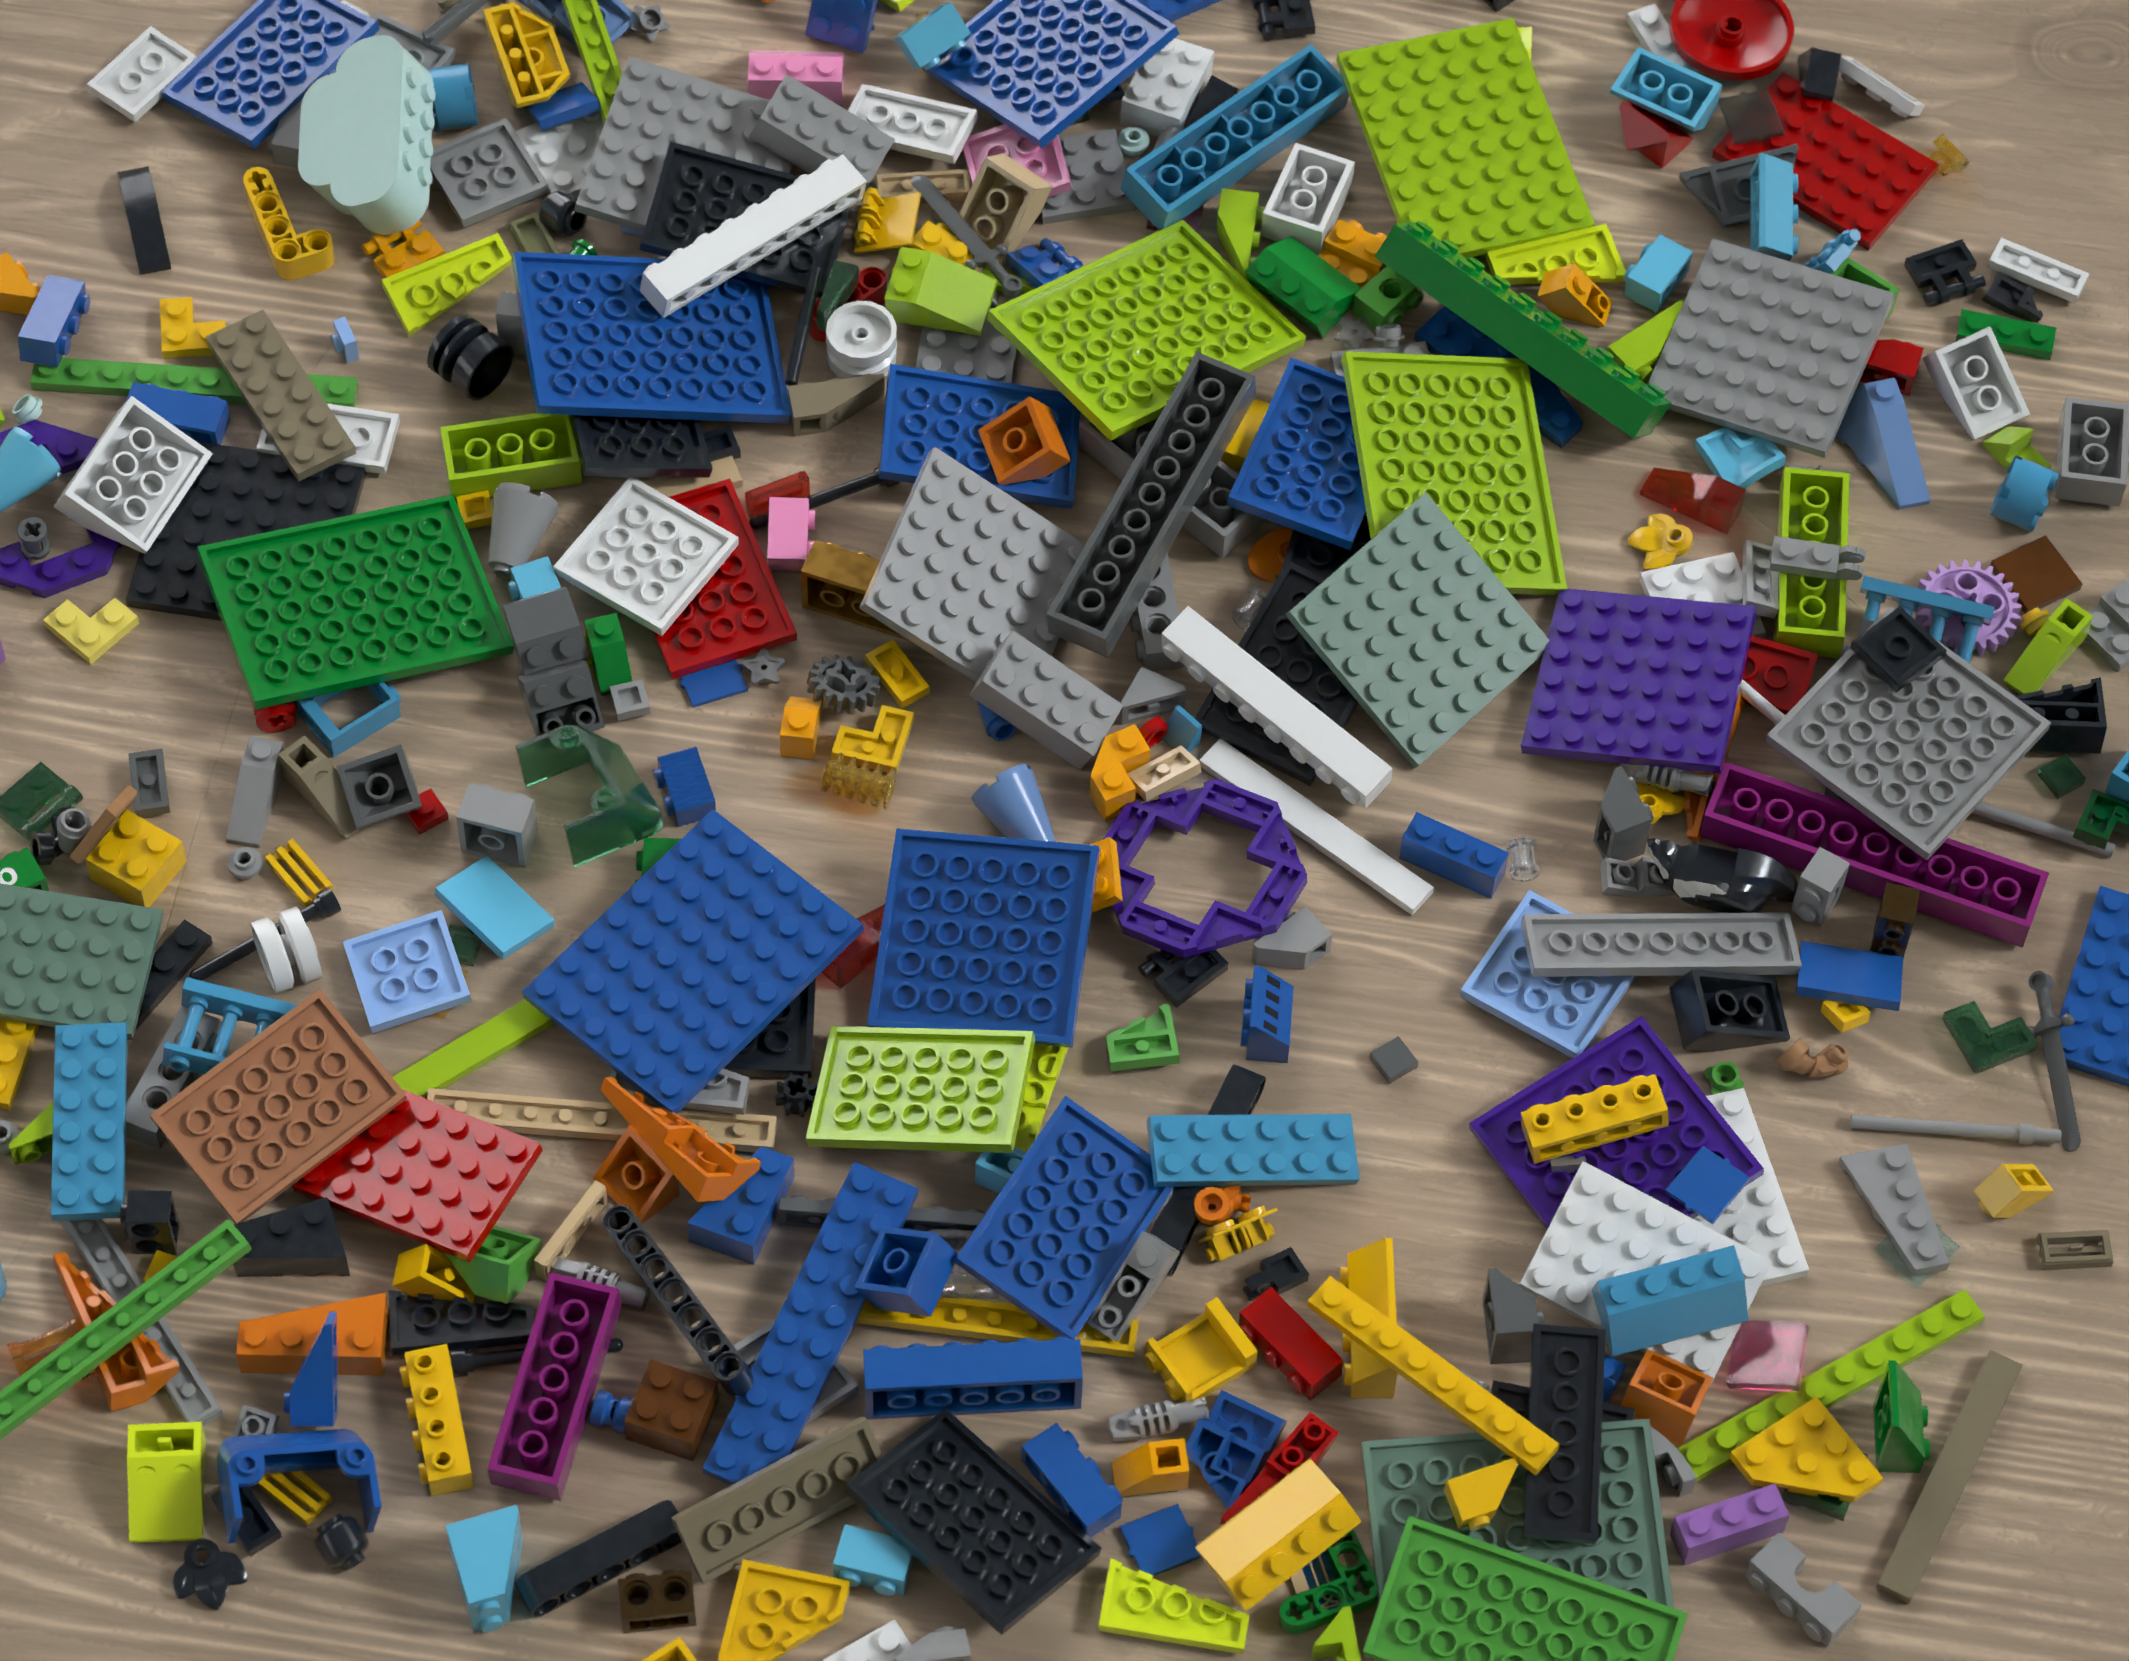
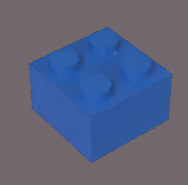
M882 1226L854 1288L876 1309L931 1317L955 1265L954 1260L958 1253L937 1233Z

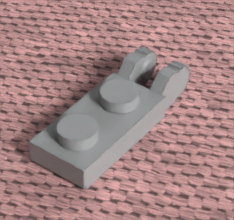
M1774 536L1770 570L1830 580L1837 578L1856 581L1862 579L1864 568L1854 563L1864 562L1866 551L1850 545L1840 548L1838 545Z

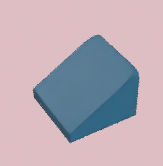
M1178 705L1166 723L1168 725V732L1162 740L1172 749L1182 745L1190 753L1201 742L1202 725Z

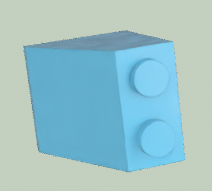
M517 1505L445 1525L450 1554L474 1632L481 1630L483 1632L495 1631L501 1628L503 1624L510 1622L515 1592L514 1584L517 1580L523 1545Z

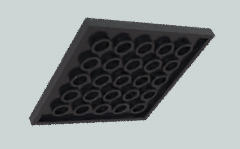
M196 441L213 454L147 553H139L126 597L127 607L222 621L197 555L198 546L354 515L366 477L365 468L334 464L298 482L281 455Z

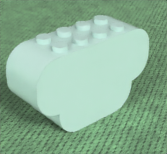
M378 35L359 40L348 47L338 61L336 73L321 77L309 87L302 100L300 115L298 170L302 179L313 187L337 211L342 214L353 215L370 232L381 235L407 230L421 219L428 206L429 188L432 183L430 164L431 156L433 155V145L431 143L432 129L434 128L433 101L436 97L431 74L396 39L387 35Z

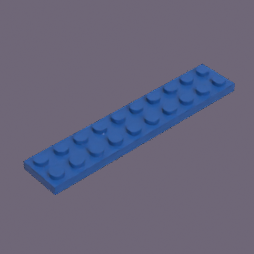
M853 1163L751 1369L754 1377L752 1387L746 1393L737 1397L702 1468L703 1474L733 1485L792 1454L867 1301L854 1287L882 1226L903 1227L919 1194V1188L859 1163Z

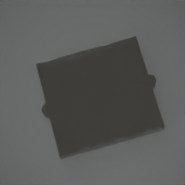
M1768 89L1751 93L1741 92L1740 95L1720 98L1718 100L1735 145L1753 141L1761 143L1763 139L1784 135V128Z

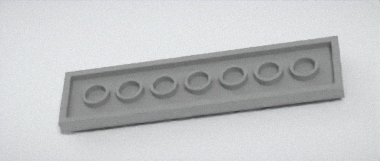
M1789 913L1523 914L1521 921L1532 977L1683 976L1691 969L1747 975H1798L1799 968H1802Z

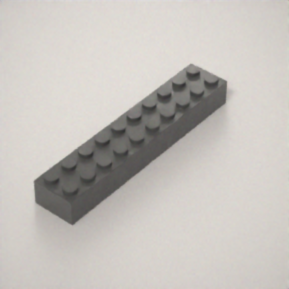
M1199 352L1195 353L1047 611L1046 618L1049 633L1104 657H1109L1256 397L1255 375Z

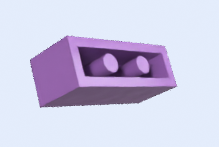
M1772 1484L1675 1516L1670 1536L1685 1566L1773 1537L1778 1532L1780 1534L1784 1533L1789 1513L1776 1485Z

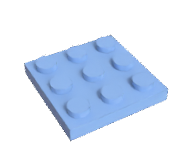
M442 910L343 941L372 1034L472 1002Z

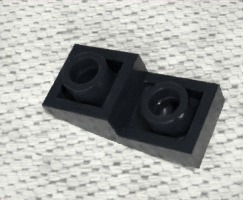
M1211 75L1184 128L1189 127L1238 93L1239 89Z

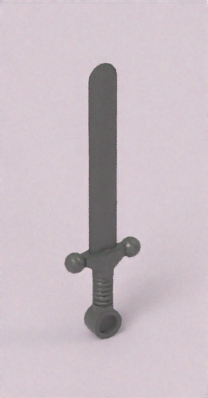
M916 175L912 177L911 184L921 193L926 202L975 257L974 259H968L964 266L973 270L976 267L987 268L1003 286L1002 293L1006 298L1014 299L1019 297L1022 290V281L1018 277L1010 276L997 261L999 256L1007 254V246L999 244L995 249L990 250L926 176Z
M2035 971L2029 977V986L2036 992L2041 1019L2035 1027H2027L2024 1035L2029 1040L2035 1039L2037 1035L2042 1037L2058 1126L2062 1132V1146L2066 1151L2073 1152L2079 1148L2081 1138L2060 1028L2064 1026L2071 1027L2075 1019L2071 1014H2064L2062 1018L2054 1016L2050 998L2053 979L2042 971Z

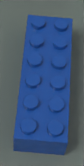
M1061 1336L1049 1341H1035L1034 1339L1023 1338L1008 1343L985 1340L979 1344L967 1345L960 1342H948L943 1346H927L917 1343L906 1348H891L886 1345H879L863 1350L866 1419L936 1416L945 1408L953 1415L1081 1409L1083 1372L1080 1339Z

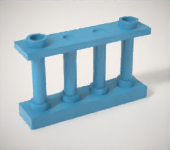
M1868 576L1863 577L1860 593L1866 594L1865 599L1868 600L1864 615L1865 620H1877L1881 603H1885V599L1899 602L1898 607L1901 606L1911 617L1918 607L1930 609V614L1933 615L1929 634L1939 642H1941L1946 619H1950V615L1963 617V623H1966L1958 656L1969 664L1978 628L1983 626V622L1990 623L1994 612V606ZM1846 646L1845 653L1850 649L1849 646Z
M186 977L182 989L181 1006L188 1007L189 1011L178 1045L165 1042L162 1065L169 1066L178 1072L190 1071L204 1075L227 1058L226 1054L237 1021L256 1024L255 1037L297 1005ZM205 1012L223 1017L212 1053L192 1049L202 1013Z

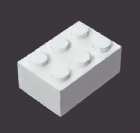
M1176 38L1137 69L1122 99L1121 124L1142 128L1147 133L1159 136L1160 132L1166 130L1168 126L1177 127L1182 131L1186 129L1184 126L1213 74L1214 51Z
M1295 143L1264 209L1261 236L1277 242L1292 236L1312 252L1319 255L1323 249L1324 240L1332 230L1352 187L1355 162Z

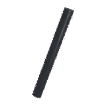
M816 266L810 267L785 378V384L788 386L798 384L823 271Z

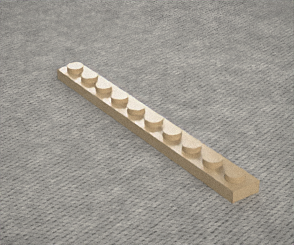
M428 1088L427 1099L513 1133L618 1141L627 1127L630 1126L628 1121L612 1103ZM682 1109L677 1113L707 1130V1135L722 1147L728 1142L736 1147L735 1151L756 1152L761 1146L774 1151L777 1116L741 1115L693 1109Z

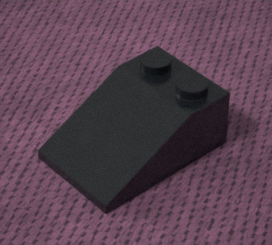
M1691 969L1669 987L1684 1050L1715 1052L1787 1042L1791 1039L1775 977Z

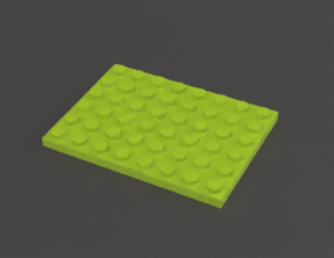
M1514 18L1337 54L1336 61L1398 224L1407 222L1417 223V221L1425 223L1434 230L1432 235L1441 241L1447 239L1459 247L1458 253L1465 258L1484 255L1489 251L1595 226Z
M1184 220L989 310L987 320L1110 441L1160 416L1196 352L1250 373L1303 347L1306 336Z
M1346 351L1341 358L1370 538L1372 539L1421 495L1427 493L1511 594L1558 595L1559 591L1567 590L1528 364L1519 358Z

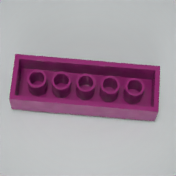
M552 1272L549 1273L487 1467L492 1485L561 1501L622 1306L619 1288Z

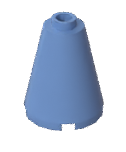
M1020 764L995 776L997 781L990 787L985 783L973 794L971 799L975 806L1006 838L1056 842L1034 772L1029 765Z

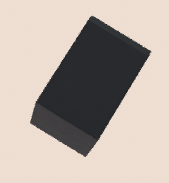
M1812 47L1799 55L1797 62L1803 96L1833 101L1842 54Z

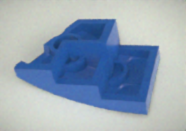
M1223 1390L1220 1391L1209 1414V1419L1205 1421L1199 1418L1186 1444L1187 1456L1196 1465L1227 1509L1233 1505L1260 1474L1287 1421Z

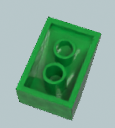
M1889 1360L1873 1404L1876 1469L1878 1472L1920 1473L1924 1460H1929L1930 1440L1929 1438H1924L1923 1427L1928 1425V1407L1922 1406L1920 1390L1896 1360Z

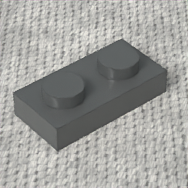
M162 749L128 753L132 787L138 791V796L134 800L135 814L139 817L170 813Z

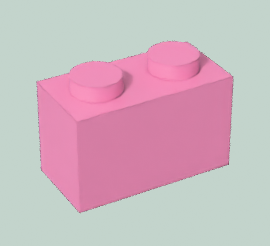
M769 497L767 565L770 571L801 572L814 541H808V530H815V510H809V498Z

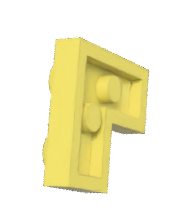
M113 598L91 618L67 599L43 619L45 627L90 665L139 624L138 616L116 598Z

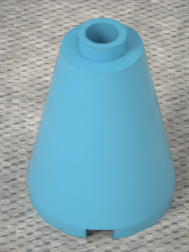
M14 427L0 446V513L56 480L61 475V468L49 451L42 444L37 446L29 441L33 436L19 427Z

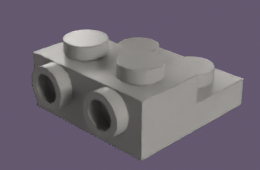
M2125 580L2100 598L2099 604L2088 611L2094 617L2085 639L2118 672L2129 665V584Z

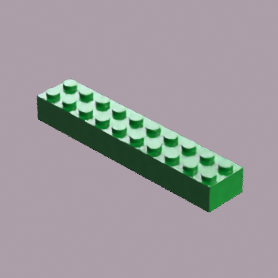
M1417 221V223L1407 222L1393 226L1374 257L1633 439L1652 434L1672 403L1665 398L1666 392L1652 383L1648 386L1639 380L1640 374L1627 365L1619 366L1612 361L1614 356L1601 347L1595 349L1587 343L1588 338L1575 329L1569 331L1561 325L1562 319L1550 311L1544 313L1536 308V301L1524 293L1516 294L1509 289L1511 284L1498 275L1492 277L1483 270L1485 266L1480 261L1472 257L1466 259L1458 253V246L1447 239L1441 241L1432 235L1434 230L1425 223Z

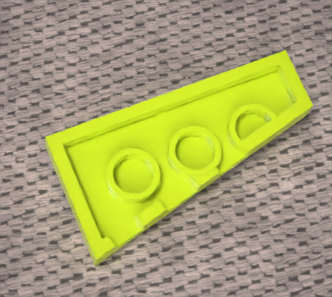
M496 233L382 279V287L408 337H410L512 265V257L499 233Z
M1034 1045L1014 1147L1027 1152L1036 1139L1069 1049L1068 1047Z

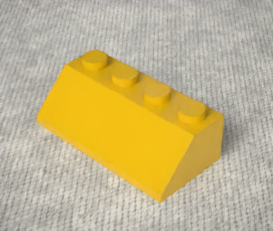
M1384 1238L1348 1253L1346 1267L1339 1268V1282L1397 1324L1393 1238ZM1342 1333V1352L1349 1353V1363L1343 1365L1344 1385H1350L1351 1398H1394L1398 1373Z
M1309 1458L1195 1546V1549L1234 1603L1243 1610L1248 1611L1362 1521L1337 1487Z

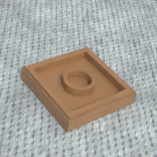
M128 785L104 810L69 857L78 864L83 863L138 796V791Z

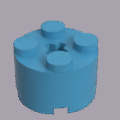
M459 64L426 69L432 76L436 94L433 101V111H436L433 114L434 131L441 132L479 125L477 101H475V88L470 65Z
M2015 455L2006 471L2007 475L1995 496L1990 515L2033 532L2039 516L2042 517L2049 499L2046 497L2049 491H2052L2059 473Z

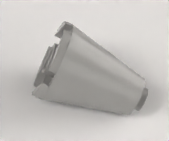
M501 483L499 487H496L493 500L488 561L495 575L509 579L511 578L510 568L525 564L529 560L557 514L559 504L548 494L541 491L540 496L529 493L530 486L517 483Z

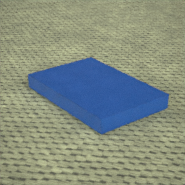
M1801 941L1799 955L1802 968H1799L1797 975L1796 995L1899 1011L1903 957Z

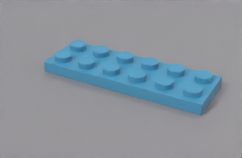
M126 1022L55 1026L51 1187L52 1221L120 1218L121 1204L125 1203L128 1030Z
M1351 1114L1150 1115L1146 1120L1154 1187L1356 1184L1360 1180Z

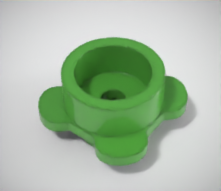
M1732 1062L1717 1063L1714 1067L1706 1068L1704 1072L1705 1079L1709 1080L1712 1086V1095L1744 1087V1082L1739 1079L1737 1066ZM1721 1078H1726L1727 1081L1723 1082Z

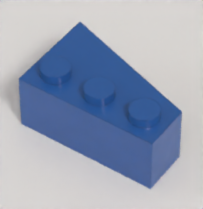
M762 1146L749 1158H756L762 1162L759 1170L725 1200L708 1201L687 1222L689 1242L743 1262L755 1264L779 1212L780 1197H786L795 1177L793 1157Z

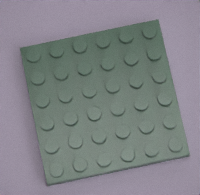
M1427 493L1421 495L1285 614L1414 769L1421 765L1543 655L1545 646L1550 641Z

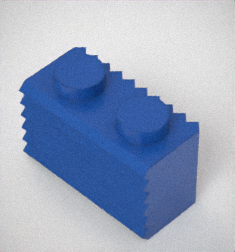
M696 746L657 757L658 768L653 769L654 779L658 789H665L667 796L663 797L664 808L668 817L674 815L677 826L681 827L683 824L688 825L690 822L701 821L712 809L716 811L715 798Z

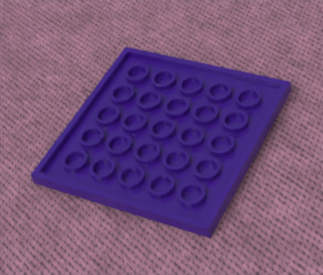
M1578 589L1559 591L1548 634L1550 641L1545 646L1521 742L1522 754L1629 765H1650V767L1659 766V768L1669 767L1678 768L1679 770L1721 774L1756 619V606Z
M1642 1016L1469 1123L1471 1132L1546 1229H1548L1578 1169L1574 1170V1173H1567L1566 1171L1552 1172V1159L1534 1164L1522 1130L1521 1112L1536 1104L1548 1105L1558 1102L1568 1095L1576 1094L1580 1096L1594 1092L1595 1089L1603 1085L1615 1086L1622 1084L1639 1075L1647 1077L1656 1074L1668 1107L1669 1126L1564 1156L1576 1155L1574 1159L1585 1156L1586 1163L1692 1219L1699 1215L1693 1211L1687 1212L1683 1204L1666 1193V1189L1702 1146L1722 1159L1728 1158L1732 1166L1749 1176L1750 1181L1746 1185L1764 1175L1762 1165Z

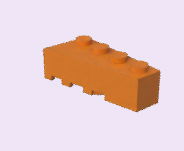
M386 1292L239 1322L236 1356L240 1372L297 1374L329 1312H337L338 1375L384 1376L390 1313Z

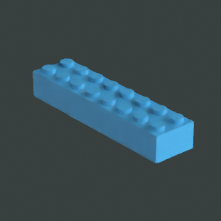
M1312 44L1308 45L1128 167L1125 171L1120 190L1159 231L1179 222L1220 194L1222 188L1227 189L1344 109L1349 99V93L1342 75Z

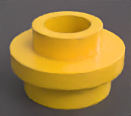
M2038 607L2022 616L2024 622L2019 626L2021 631H2026L2029 637L2037 634L2049 618L2050 612L2048 609L2040 611Z

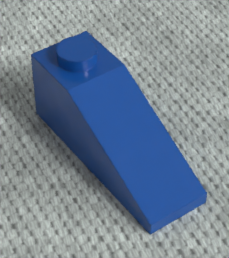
M329 1312L294 1378L290 1391H285L284 1413H290V1426L334 1427L338 1415L337 1312Z

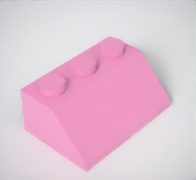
M750 51L748 94L771 100L783 78L788 74L838 105L843 104L844 52Z

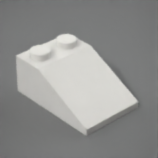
M1991 327L1985 328L1922 358L1936 389L1972 440L2030 415Z

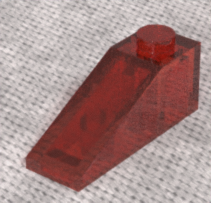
M1654 467L1642 486L1639 495L1727 535L1741 512L1746 489L1714 475Z
M885 904L857 918L863 924L864 931L822 971L840 989L877 958Z

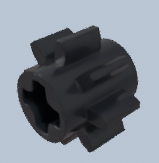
M789 1073V1078L785 1082H777L779 1094L775 1096L776 1106L784 1105L786 1116L794 1114L804 1117V1112L809 1107L813 1108L817 1084L809 1085L808 1074L799 1076Z

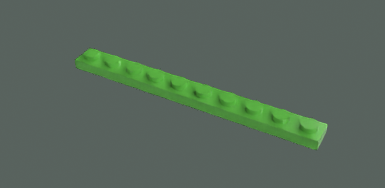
M62 358L58 367L34 363L30 380L32 390L128 396L133 382L141 384L151 383L161 388L185 390L190 394L205 397L215 396L227 401V403L246 404L223 368ZM307 374L326 403L355 407L358 391L357 377Z
M229 1219L0 1391V1440L251 1251L250 1244Z

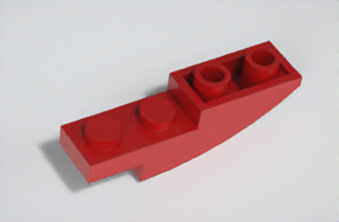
M1309 1412L1270 1456L1263 1471L1221 1517L1220 1524L1224 1525L1309 1458L1318 1466L1338 1437L1339 1432Z

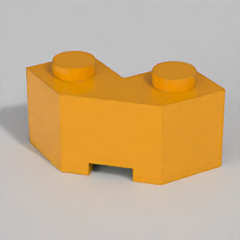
M1136 724L1105 736L1090 774L1089 796L1104 822L1117 817L1127 803L1135 801L1136 788L1127 773L1150 762L1151 749Z

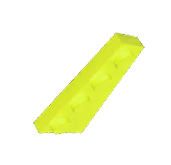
M1607 224L1497 249L1486 254V261L1492 276L1498 275L1507 280L1511 285L1541 284L1545 272L1572 263L1594 283L1625 282L1623 278L1626 270Z
M1110 1558L1098 1631L1243 1655L1250 1615L1209 1598L1202 1599L1189 1594L1185 1588L1175 1584L1170 1586L1153 1579V1575L1141 1570L1138 1572L1122 1566L1121 1562Z

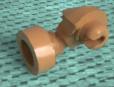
M1799 1038L1775 1060L1784 1071H1795L1802 1075L1807 1073V1078L1823 1076L1826 1078L1840 1075L1847 1070L1848 1051L1841 1045L1834 1046L1830 1044L1816 1056L1810 1058V1047Z

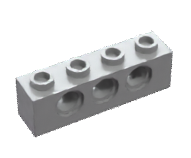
M1168 553L1130 618L1132 632H1138L1139 640H1135L1137 660L1143 659L1144 668L1151 671L1185 668V665L1179 660L1174 662L1165 655L1162 650V634H1153L1154 632L1162 633L1179 616Z
M181 1006L126 1103V1136L158 1149L162 1147L166 1137L150 1119V1114L157 1110L152 1109V1107L156 1104H165L203 1076L202 1074L190 1071L178 1072L169 1066L162 1065L165 1042L178 1045L189 1008ZM202 1013L192 1047H196V1050L212 1053L221 1026L220 1019ZM171 1076H181L179 1079L174 1081L168 1080Z

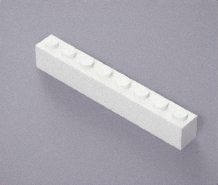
M844 155L839 156L833 161L831 159L826 160L819 166L818 170L809 175H801L786 189H777L767 200L759 205L757 203L752 204L737 218L725 220L718 229L710 234L703 233L693 244L684 249H676L670 254L668 259L659 264L653 263L648 266L642 274L640 292L664 318L863 198L867 181Z
M1189 606L1161 633L1162 650L1169 659L1174 662L1179 660L1188 667V672L1194 679L1199 682L1205 681L1213 687V691L1218 698L1226 703L1228 701L1239 708V713L1251 723L1257 722L1264 728L1265 734L1275 743L1282 742L1289 748L1291 755L1297 761L1303 764L1307 762L1312 766L1322 781L1327 784L1332 782L1341 789V794L1354 805L1358 803L1366 809L1392 781L1391 766Z

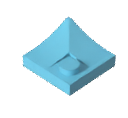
M1723 427L1695 440V449L1713 472L1728 500L1734 499L1743 490L1767 474L1785 466L1786 456L1774 442Z

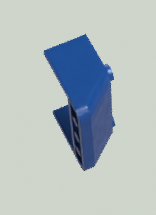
M349 1429L236 1436L224 1440L219 1447L217 1466L228 1544L236 1542L243 1518L239 1487L256 1485L261 1481L264 1474L339 1468L344 1475L350 1478H358L366 1533L374 1531L382 1507L375 1460L371 1449L356 1432Z

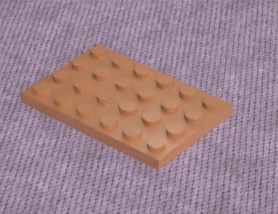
M319 989L150 1114V1119L231 1220L238 1224L247 1220L405 1101L407 1095L322 990Z

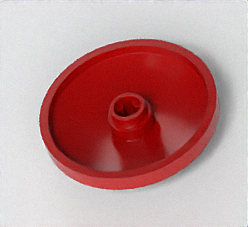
M1676 0L1671 13L1669 32L1676 51L1690 66L1714 78L1742 81L1769 74L1784 62L1791 50L1794 38V21L1790 10L1783 0Z

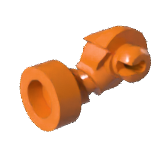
M1240 1186L1208 1187L1201 1190L1195 1197V1214L1204 1224L1217 1225L1228 1220L1231 1216L1237 1214L1238 1211L1248 1212L1250 1210L1251 1196L1247 1193L1240 1194Z

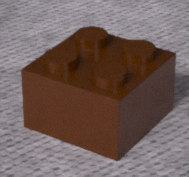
M650 1359L624 1420L626 1440L694 1461L719 1401L718 1381Z

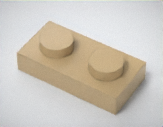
M1181 745L1127 774L1136 788V793L1147 802L1200 774L1201 763Z

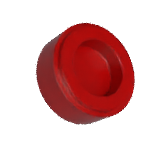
M1160 716L1150 719L1139 729L1149 748L1158 744L1168 732V725Z

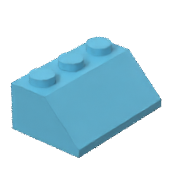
M1638 47L1611 87L1610 94L1687 129L1697 131L1705 128L1717 110L1722 84Z
M1759 154L1751 170V250L1790 262L1793 254L1798 253V235H1793V224L1798 222V205L1793 204V193L1798 191V174H1793V163L1768 154Z

